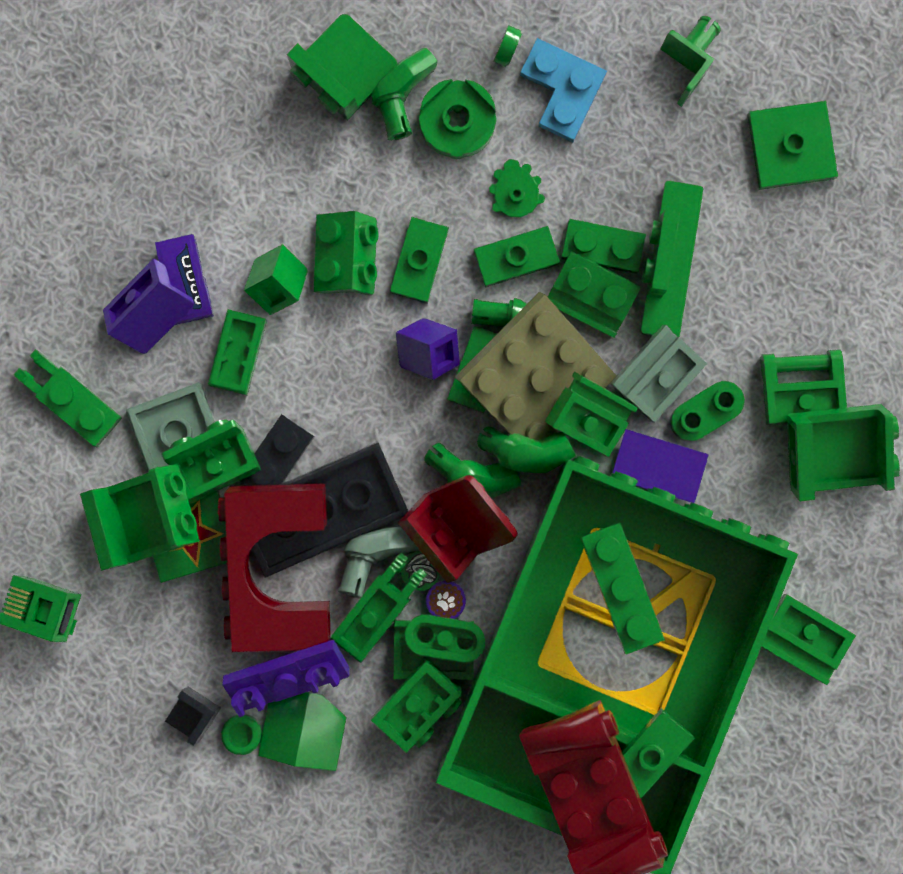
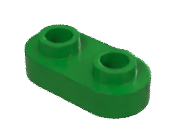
M720 381L682 403L671 415L670 425L673 433L681 440L691 442L703 438L729 422L743 410L745 399L742 390L732 382ZM724 393L730 396L731 405L728 408L722 407L719 404L718 398L720 394ZM688 414H693L698 418L696 428H689L686 425L685 417Z
M422 614L413 618L405 630V641L408 647L414 653L422 656L458 662H471L477 659L485 648L483 631L478 625L470 621ZM422 627H429L433 631V638L428 642H423L418 638V630ZM464 633L469 634L473 638L472 645L466 649L461 648L457 644L458 637Z

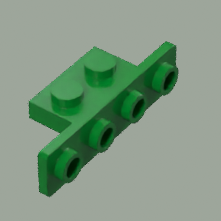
M666 181L664 184L658 221H652L649 234V244H654L652 260L646 259L642 282L648 283L640 332L644 335L653 336L662 325H667L677 337H680L704 190L702 186L675 181Z

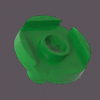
M466 79L465 81L444 80L433 86L422 100L419 115L421 134L429 147L440 155L456 160L473 156L482 151L491 141L497 121L495 104L491 95L480 84ZM453 110L458 114L465 111L467 113L465 117L466 125L463 127L458 125L452 127L449 124L451 121L449 112Z

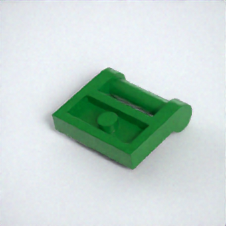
M840 349L828 350L826 354L775 357L774 354H761L760 364L763 379L766 425L787 424V414L847 408L844 362ZM827 370L829 373V380L778 384L777 373Z

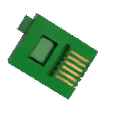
M13 575L10 582L12 588H9L8 591L10 593H7L9 598H5L7 603L3 604L6 607H2L4 612L0 613V624L50 642H67L68 635H73L77 623L74 617L82 594L34 578Z

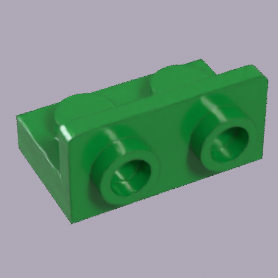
M425 659L371 717V721L407 753L414 745L420 748L429 740L435 731L432 726L441 716L448 719L462 703L459 699L462 695V687L456 681L452 683L429 660Z

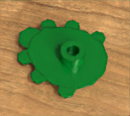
M509 159L504 163V171L501 169L494 171V177L498 179L497 184H491L489 191L495 195L496 202L492 205V209L495 212H503L509 217H523L532 213L538 204L544 203L545 197L543 194H539L538 188L541 178L530 175L531 165L524 164L520 167L518 160Z

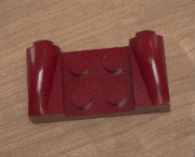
M601 700L558 719L525 728L519 737L534 775L538 774L569 850L567 857L574 874H646L663 868L664 857L668 856L667 848L661 833L653 831L615 737L619 735L615 718L610 710L605 711Z

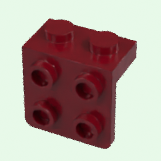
M466 475L423 494L398 522L446 583L456 581L477 555L511 543L518 536V532L511 524L509 518L487 494L482 484L471 475Z

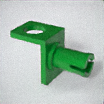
M701 16L686 38L676 31L670 30L660 50L696 74L677 102L680 107L690 97L714 61V58L708 55L705 50L714 38L719 35L721 29L719 24L714 21L707 32H704L711 20L708 16Z

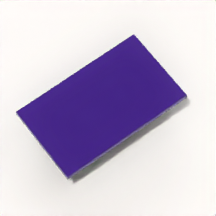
M625 429L612 473L617 471L637 479L636 486L644 489L656 487L675 495L677 499L695 503L709 454Z

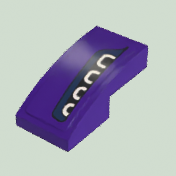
M194 234L155 242L158 260L166 266L170 285L192 297L194 301L193 308L175 325L213 317L208 286L203 275Z

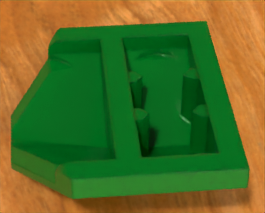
M305 692L284 700L268 703L258 756L294 767L336 771L347 717L322 694H313L312 692Z

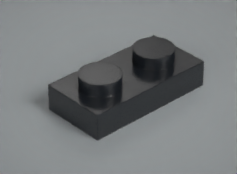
M281 414L254 453L261 471L240 480V482L246 486L282 484L315 436Z

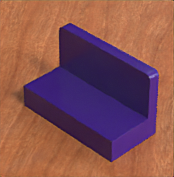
M153 258L103 309L107 334L145 354L193 308V298L170 285L166 266Z

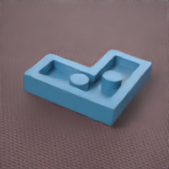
M537 38L521 70L520 76L554 92L538 126L570 142H574L606 76L607 70Z

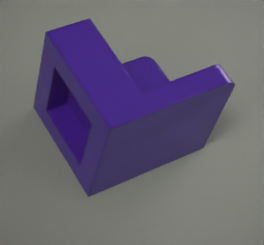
M422 318L396 332L398 358L401 368L434 380L460 365L457 329Z

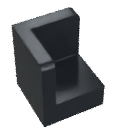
M188 686L182 689L177 696L179 699L165 722L188 736L187 743L195 746L201 741L221 707Z

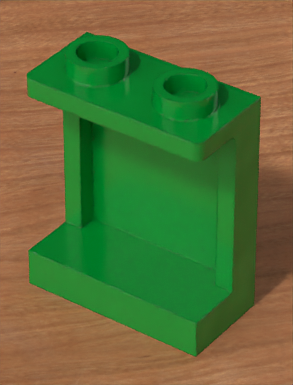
M882 404L787 414L790 488L799 501L815 500L816 491L880 485L885 491L895 490V477H899L900 464L898 456L894 454V440L899 437V425L896 416H893Z
M178 464L150 469L148 473L80 494L101 571L132 564L200 542L197 533V522L190 508L186 494V483L181 475Z

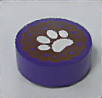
M440 581L428 591L426 604L432 615L455 619L463 612L466 597L463 589L455 582L446 583V581Z

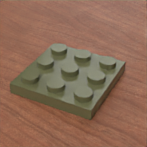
M538 292L455 378L509 435L516 433L540 440L561 432L550 426L545 420L564 388H569L574 378L572 375L574 371L604 388L617 375L545 294Z

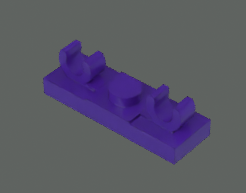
M331 640L223 675L222 686L231 698V705L237 715L243 717L245 710L254 707L261 711L267 703L284 700L308 691H312L315 694L318 693V687L331 683L332 687H336L340 680L349 677L350 667L335 641Z

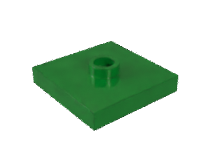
M826 101L749 111L747 116L759 190L834 180L838 177Z

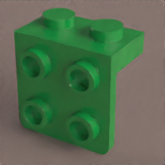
M347 14L340 15L306 51L297 43L287 54L291 66L289 72L293 78L305 88L310 85L319 94L318 100L332 114L338 112L347 121L372 96L373 89L378 82L397 64V60Z

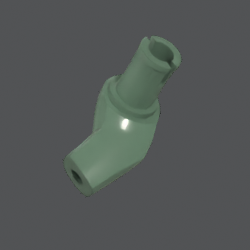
M401 527L376 530L350 540L344 549L345 557L348 558L338 592L342 594L347 592V596L361 598L371 565H375L388 557L397 556L400 553L408 554L419 551V548Z

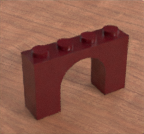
M325 484L229 486L224 493V497L218 500V516L220 522H226V537H221L220 557L221 561H227L228 576L222 578L223 601H229L230 616L224 617L225 640H231L232 652L294 651L331 641L330 601L285 602L273 599L257 587L249 568L251 549L263 537L276 532L320 531L325 529L327 524Z

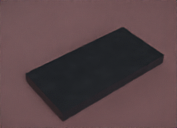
M379 442L280 484H325L327 513L325 529L320 531L272 533L260 539L252 547V551L264 578L349 542L360 535L403 518L408 512V508Z

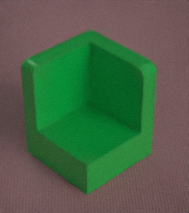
M281 244L254 260L244 291L269 315H272L299 301L308 269L293 253Z

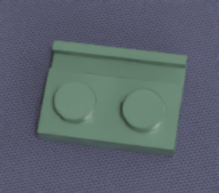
M662 325L610 384L619 390L633 405L638 407V410L650 421L655 422L707 363L682 339L677 337L667 325Z

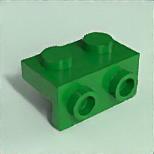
M358 211L316 214L314 292L320 294L357 292L364 295L374 294L375 281L377 279V268L375 265L376 243L379 237L377 219L375 217Z
M235 420L216 421L206 428L207 432L194 438H181L170 445L171 449L161 454L164 462L168 465H179L181 475L186 483V494L189 504L261 471L244 429Z

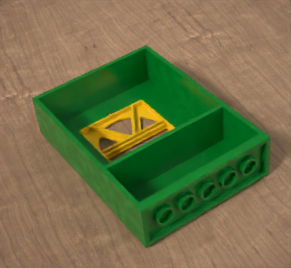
M577 456L573 461L566 460L561 466L438 766L436 783L563 836L538 774L534 775L519 735L522 730L566 716L601 700L605 711L610 710L615 718L619 730V735L615 737L622 752L662 708L695 738L641 798L653 831L661 833L668 852V856L664 857L663 868L650 873L671 874L798 554L788 550L790 543L786 540L770 534H766V536L759 534L758 537L749 533L752 527L731 518H728V520L722 518L721 522L711 518L714 511L692 502L690 504L685 503L683 507L674 503L676 496L656 487L648 488L647 491L636 487L637 479L617 471L608 476L598 472L600 464ZM616 523H621L634 559L644 560L656 565L672 579L670 585L650 599L655 615L659 614L678 598L683 599L686 610L685 637L679 639L662 632L665 640L653 644L678 655L673 664L654 682L631 691L606 690L586 680L570 661L563 639L565 609L615 629L608 609L575 596L573 591L579 582L592 571L580 537Z

